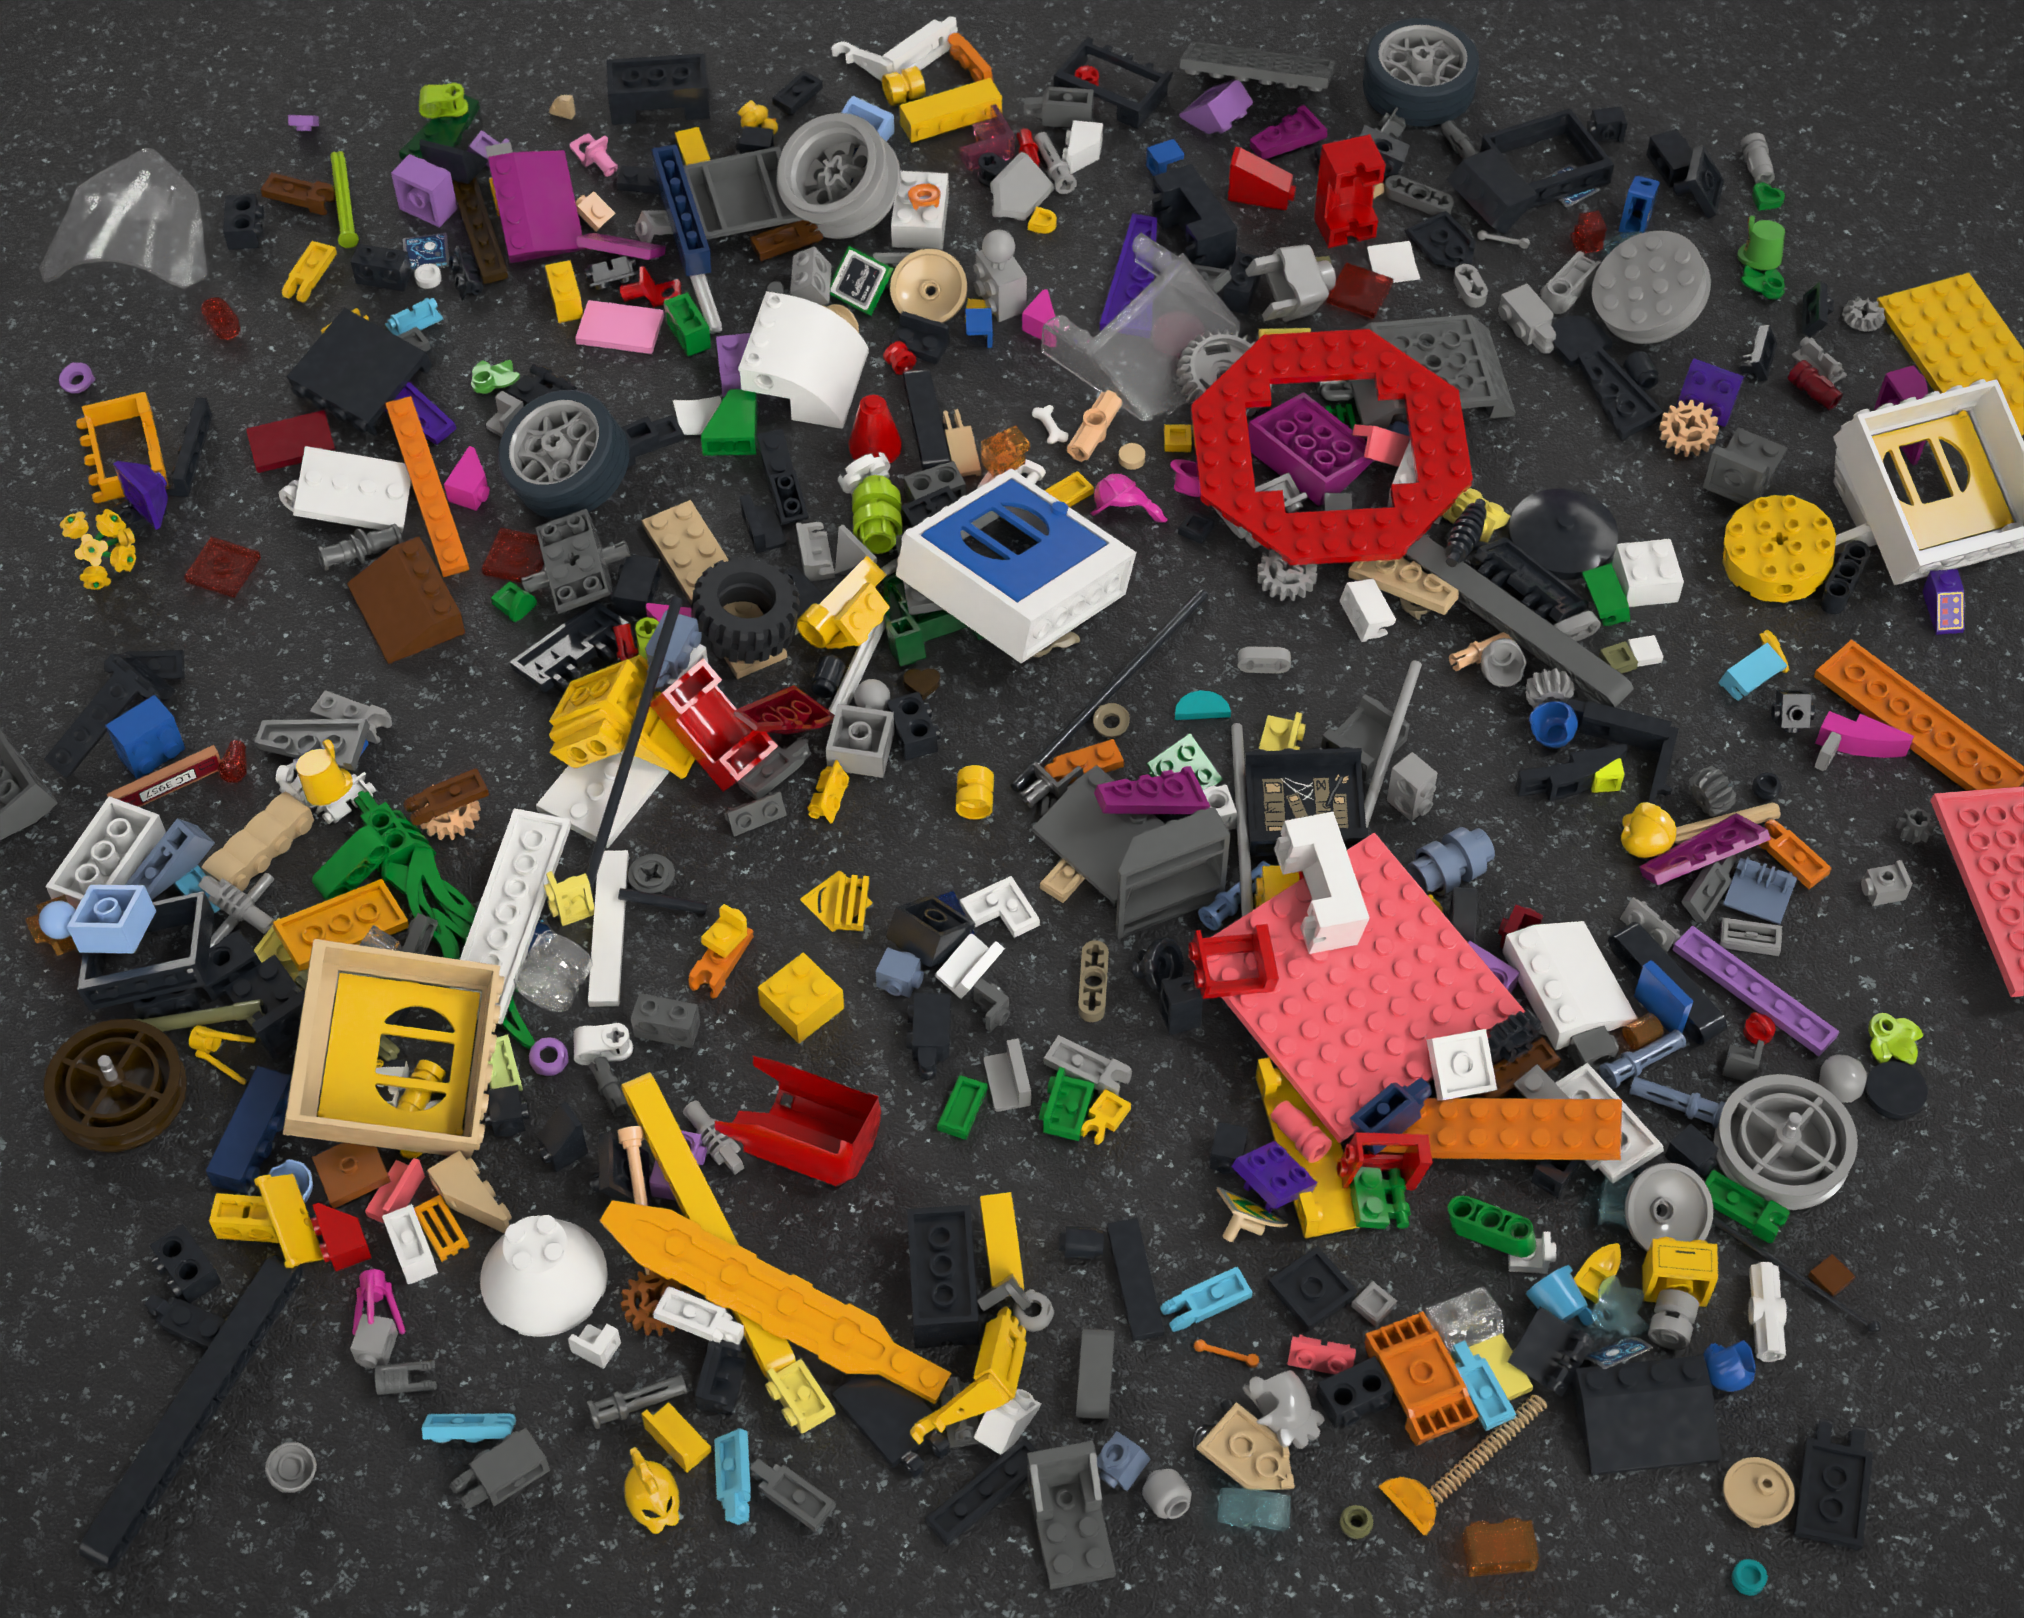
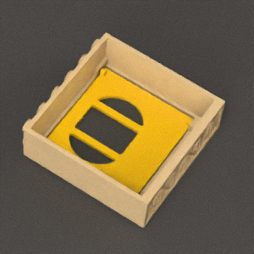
M314 939L283 1135L451 1156L460 1150L465 1158H471L474 1150H479L485 1131V1124H480V1120H483L484 1113L487 1112L489 1094H484V1091H487L488 1083L491 1081L493 1064L487 1063L491 1061L492 1053L495 1051L497 1035L491 1033L495 1032L501 1006L495 1005V1003L499 1002L504 986V976H499L500 966ZM338 971H339V972H347V973H354V974H361V975H368V976H375V977H382V978L402 980V981H395V980H388V979H381V978H374V977H367V976H360V975L339 973V979H338V985H337V992H336V998H335V1005H334V1012H333L332 1025H331L330 1038H329V1045H328L327 1058H326V1064H325L324 1078H323L322 1091H321V1097H320V1104H319V1110L317 1111V1109H318V1103H319V1102H318V1101H319V1094H320V1088H321V1081H322V1075H323L324 1061H325V1055H326V1048H327V1042H328V1035H329V1028H330V1022H331V1015H332V1009H333V1002H334V995H335V989H336V982H337ZM419 983H424V984H431V985H438V986H445V987H452V988H459V989H466V990H473V991H480V992H482V993H481L480 1008H479L478 1023H477V1030H476V1022H477L478 1007H479V1000H480V993H479V992H472V991H465V990H458V989H451V988H444V987L423 985V984H419ZM407 1007H425L445 1017L451 1024L454 1033L386 1024L385 1020L396 1011ZM475 1030H476V1038H475L474 1053H473V1060H472V1068H471V1075H470V1083H469V1090H468V1098H467V1105H466V1112H465V1120H464V1127L462 1128V1126H463V1119H464L465 1104H466L467 1089H468V1082H469L470 1067H471L472 1052H473V1044H474V1037H475ZM386 1034L453 1044L454 1051L449 1083L377 1074L376 1065L381 1035ZM375 1085L444 1093L446 1096L442 1101L429 1109L405 1111L387 1103L378 1093Z

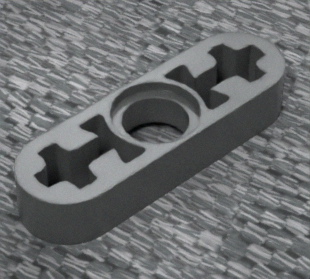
M1399 175L1390 176L1385 181L1384 194L1393 201L1433 216L1443 211H1447L1450 215L1452 213L1454 200L1451 195ZM1422 194L1425 198L1416 199L1412 195Z

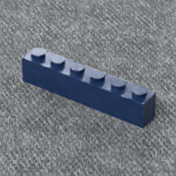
M677 145L653 148V171L686 277L710 273V249Z

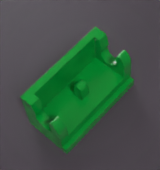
M1612 563L1582 572L1599 618H1606L1602 620L1603 625L1610 626L1621 622H1629V604Z

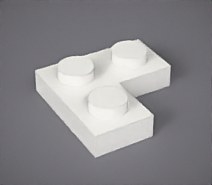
M1012 876L960 899L961 909L968 919L976 923L975 927L998 916L1001 917L1013 937H1017L1040 926L1039 917Z

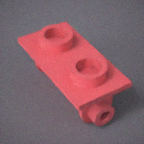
M1299 1334V1337H1292L1287 1365L1335 1375L1353 1367L1356 1349L1350 1348V1344L1343 1345L1328 1342L1327 1346L1321 1345V1340L1304 1337Z

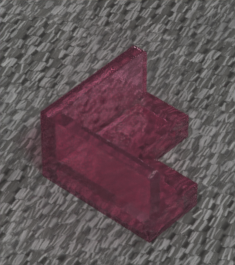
M991 105V119L973 124V133L978 142L959 147V155L969 171L980 168L978 159L987 152L995 153L1005 160L1015 157V135L997 105Z

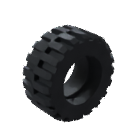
M738 556L730 557L727 562L721 560L715 563L713 568L711 566L708 567L695 583L691 608V618L697 619L699 632L702 634L701 645L705 646L708 651L712 649L715 656L721 659L723 657L729 658V662L737 663L738 660L745 661V664H753L754 660L763 662L769 660L770 655L775 657L780 654L783 648L788 647L792 642V637L795 635L800 600L798 599L799 593L797 587L793 584V580L788 574L783 575V570L778 566H771L764 559H760V561L753 560V557L745 556V559H738ZM733 602H750L760 606L767 613L756 618H741L730 614L723 607Z

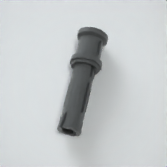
M679 1374L678 1376L626 1394L617 1391L613 1393L612 1397L595 1403L592 1400L586 1403L596 1430L603 1423L618 1418L621 1420L627 1419L630 1412L682 1394L685 1395L687 1394V1389L682 1375Z

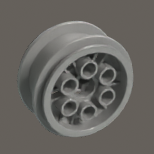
M847 113L819 116L802 125L785 144L777 167L778 191L787 208L799 218L812 222L811 224H816L818 229L815 231H821L823 237L832 239L854 237L876 226L893 206L900 185V166L894 150L881 138L877 130L869 122L859 116ZM855 148H858V150L856 151V153H855V155H854V157H853L854 149H855ZM851 178H854L853 183L850 186L849 184L851 182ZM819 189L810 194V190Z

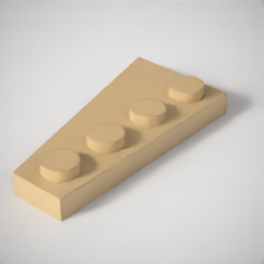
M1403 557L1397 560L1354 562L1349 568L1350 578L1357 581L1374 579L1380 590L1443 615L1447 613L1458 599V590L1433 573H1425L1422 571L1421 565L1415 561L1410 563Z

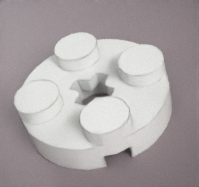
M878 453L880 457L875 458L872 454H868L845 468L847 474L844 478H842L841 474L838 477V482L843 491L852 495L858 484L862 483L863 479L868 476L881 475L889 479L888 470L890 469V463L885 454Z

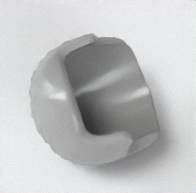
M1507 638L1498 639L1484 648L1481 656V670L1489 682L1498 687H1511L1521 680L1526 659L1516 641Z

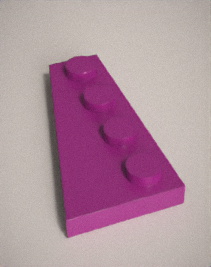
M1191 766L1183 767L1180 772L1175 773L1172 770L1162 771L1161 775L1151 777L1149 774L1142 775L1136 781L1122 779L1098 784L1094 791L1103 814H1193L1198 810L1210 808V804Z

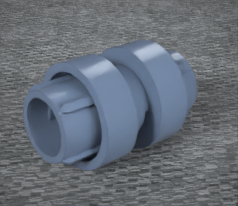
M1459 827L1445 834L1442 837V844L1438 841H1432L1417 849L1415 861L1408 864L1407 871L1426 894L1434 892L1439 896H1443L1451 892L1453 887H1459L1461 880L1470 882L1485 874L1487 862L1495 857L1494 846L1482 829L1476 828L1469 831L1464 827Z

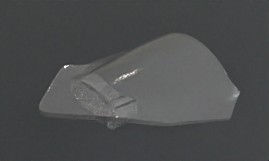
M151 148L138 151L103 170L76 188L67 214L39 267L44 282L48 283L58 279L69 269L90 262H117L135 266L182 289L207 277L198 192L165 158Z

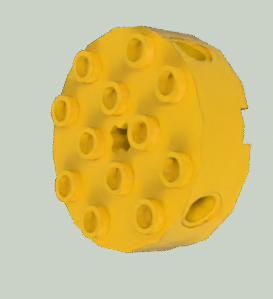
M1793 495L1759 497L1738 509L1726 525L1723 565L1728 578L1737 587L1740 586L1742 589L1750 592V596L1761 601L1785 603L1806 598L1814 593L1816 588L1823 584L1824 581H1827L1833 571L1836 533L1830 518L1810 502Z

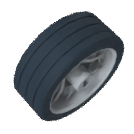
M1411 18L1394 22L1376 32L1369 41L1365 56L1363 92L1371 106L1383 116L1386 112L1391 115L1397 107L1398 110L1395 115L1403 118L1406 125L1432 126L1443 124L1464 113L1472 103L1479 69V53L1473 41L1464 32L1445 22L1428 18Z
M559 390L532 400L520 409L508 423L498 448V465L504 480L529 509L538 515L550 519H560L587 509L589 512L597 508L619 487L629 463V443L625 432L600 400L589 393L578 390Z

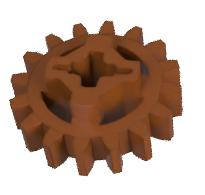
M649 1270V1275L646 1276L641 1271L637 1272L639 1280L629 1279L628 1286L630 1290H622L624 1301L621 1302L622 1311L625 1312L626 1322L633 1321L632 1324L635 1331L644 1327L646 1336H649L652 1330H657L658 1335L662 1336L663 1328L666 1327L671 1332L675 1331L674 1326L655 1319L653 1312L667 1287L690 1294V1291H686L688 1289L687 1286L674 1279L668 1280ZM637 1298L640 1300V1309L638 1311L635 1307V1302Z

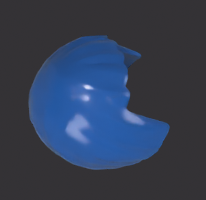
M1561 701L1540 704L1530 714L1529 718L1531 731L1536 740L1547 748L1564 747L1573 739L1578 728V720L1573 708Z
M1745 1340L1727 1348H1724L1722 1345L1718 1346L1717 1343H1712L1705 1350L1703 1355L1711 1385L1725 1392H1735L1745 1389L1753 1382L1755 1361L1752 1350Z

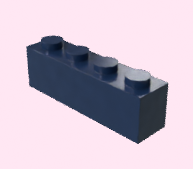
M257 1066L206 1169V1173L213 1186L247 1195L250 1186L255 1184L254 1179L259 1177L260 1166L264 1158H268L271 1153L272 1141L276 1133L280 1132L284 1126L291 1075Z

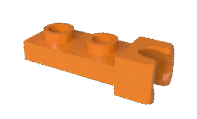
M747 928V936L726 958L708 948L702 959L697 961L689 974L691 990L695 991L701 984L708 983L712 989L710 997L713 999L717 998L725 986V980L753 939V930Z

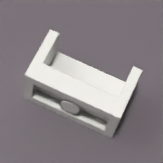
M411 1204L383 1215L385 1226L407 1284H412L437 1274L436 1265L413 1205Z

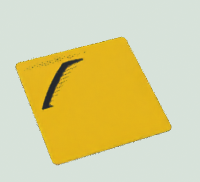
M842 871L836 872L800 898L832 932L837 930L834 929V917L840 874H844ZM845 886L841 922L846 923L850 886ZM858 887L856 888L853 918L859 914L861 890ZM868 897L866 908L873 904Z

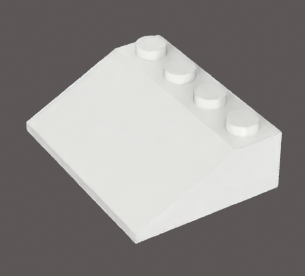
M1584 921L1532 925L1506 935L1503 954L1509 965L1520 972L1518 982L1536 1016L1542 1022L1541 1024L1555 1050L1569 1046L1571 1036L1604 1025L1607 1031H1611L1637 1021L1636 1014Z

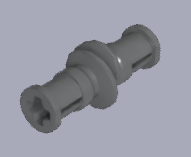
M394 523L390 525V528L369 532L366 535L361 529H356L354 536L352 534L349 535V540H343L338 542V544L325 548L319 546L316 548L320 565L325 571L329 569V566L342 562L347 563L355 558L363 565L365 564V555L382 552L384 549L403 543V539L398 526Z

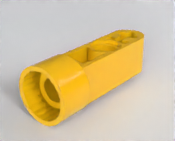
M866 556L820 604H812L798 618L797 630L811 645L821 649L824 648L840 632L839 627L833 620L863 584L871 582L876 587L887 574Z

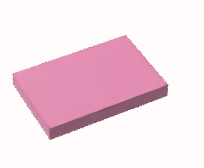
M588 300L576 335V344L652 354L664 319V310Z

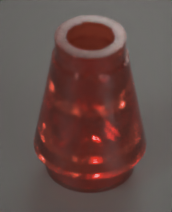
M234 740L229 743L218 765L220 777L229 783L241 781L247 773L246 746L241 741Z

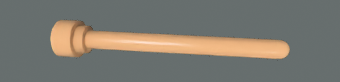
M642 1126L619 1129L617 1131L619 1144H623V1149L627 1150L634 1202L638 1205L648 1206L639 1147L642 1146L641 1141L644 1140ZM645 1268L646 1275H649V1269Z

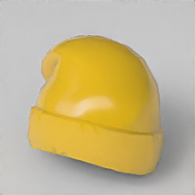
M1647 802L1640 803L1632 814H1626L1622 819L1624 829L1621 834V842L1630 854L1638 858H1649L1664 854L1672 848L1676 839L1675 822L1659 806Z

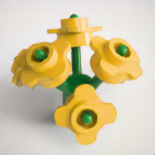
M105 509L102 515H97L95 518L96 527L100 531L95 538L90 534H86L89 526L88 522L84 520L86 516L84 512L70 514L60 523V527L64 530L62 532L64 537H70L71 539L80 538L82 541L80 547L75 550V557L79 560L85 559L91 564L80 575V580L84 581V588L101 589L111 584V579L107 578L106 569L98 566L101 564V556L110 558L111 565L115 567L117 572H122V570L130 572L135 564V547L131 545L135 543L134 533L129 527L126 528L125 522L122 521L118 514L109 509ZM104 535L113 538L107 541H101ZM116 545L112 552L106 551L108 546Z

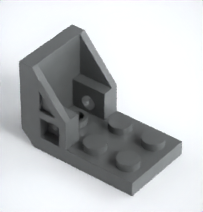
M1738 428L1726 449L1716 446L1712 452L1703 488L1746 505L1762 497L1785 457L1788 447Z
M1093 1441L1027 1453L1029 1494L1050 1590L1116 1577L1115 1565L1102 1514V1495Z

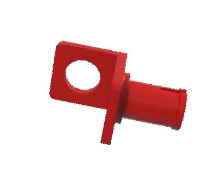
M642 266L640 267V281L621 285L620 293L625 302L645 296L653 307L664 305L665 300L681 295V282L679 279L655 285L646 268ZM666 289H675L672 295L662 297V293Z

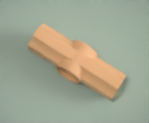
M1110 390L1101 392L1092 408L1084 413L1083 422L1067 447V453L1074 460L1080 462L1088 460L1098 443L1106 438V430L1122 406V399L1115 392Z

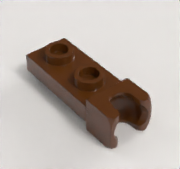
M272 172L260 189L262 197L309 208V212L320 215L327 214L325 202L332 203L336 200L335 191L331 184L320 181L311 183Z

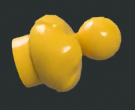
M751 100L738 111L741 117L742 128L744 126L758 127L761 124V128L773 129L774 134H776L778 124L775 118H767L768 110L765 106L756 105Z

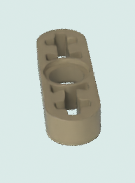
M1096 940L1089 941L1083 946L1081 957L1078 1013L1087 1022L1101 1020L1105 1015L1109 951L1103 942ZM1092 952H1098L1097 966H1092ZM1090 976H1097L1102 980V983L1093 987L1086 984L1085 980ZM1090 996L1095 997L1094 1011H1090L1088 1008Z

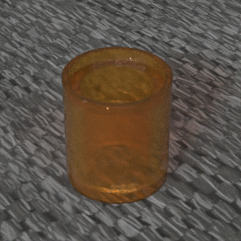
M1647 1013L1622 1028L1624 1039L1633 1050L1641 1049L1661 1038L1664 1034L1660 1021L1652 1013Z

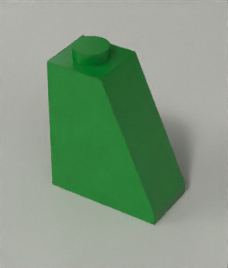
M729 389L701 434L703 456L756 455L758 411L756 392Z

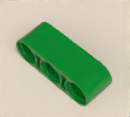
M364 826L356 831L315 873L312 883L325 901L355 890L389 855L390 847L374 826Z
M1457 1196L1449 1202L1448 1213L1453 1231L1459 1236L1520 1258L1528 1257L1535 1251L1537 1245L1533 1225L1529 1219L1468 1196Z

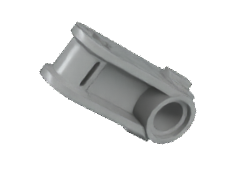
M1578 251L1541 289V300L1544 301L1554 314L1566 312L1593 283L1596 272L1602 262H1595L1585 257L1583 252Z

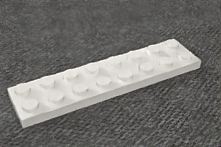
M514 808L462 951L460 960L500 966L499 976H504V986L499 1002L495 1003V1005L501 1006L498 1024H503L547 897L544 885L548 884L546 873L552 871L553 875L555 874L571 828L570 819ZM450 987L451 989H458V990H465V991H472V992H479V993H480V1000H479V1007H478V1015H477V1020H478L479 1008H480V1001H481V993H482V992Z

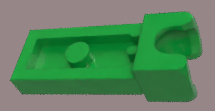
M1712 1170L1705 1181L1714 1209L1753 1230V1235L1767 1243L1774 1242L1779 1228L1774 1224L1778 1226L1785 1225L1790 1214L1787 1208L1773 1200H1765L1715 1170Z

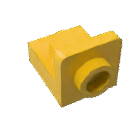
M723 904L719 908L720 918L701 936V942L704 946L726 958L747 936V919L738 909H732Z

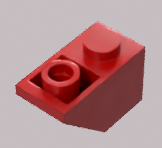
M320 1203L313 1205L316 1217L310 1219L316 1236L323 1235L325 1243L319 1245L325 1263L331 1261L335 1272L372 1258L357 1217Z

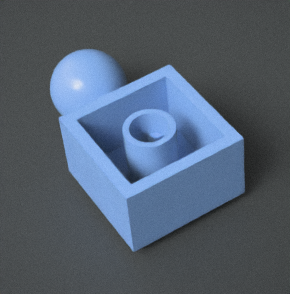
M90 885L77 909L64 901H54L47 904L39 915V925L43 933L53 939H64L71 935L79 952L134 953L154 917L156 909L144 885Z

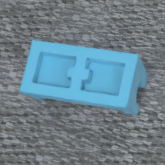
M1766 643L1729 668L1718 683L1736 700H1740L1743 698L1741 694L1747 696L1761 684L1780 671H1783L1788 665Z

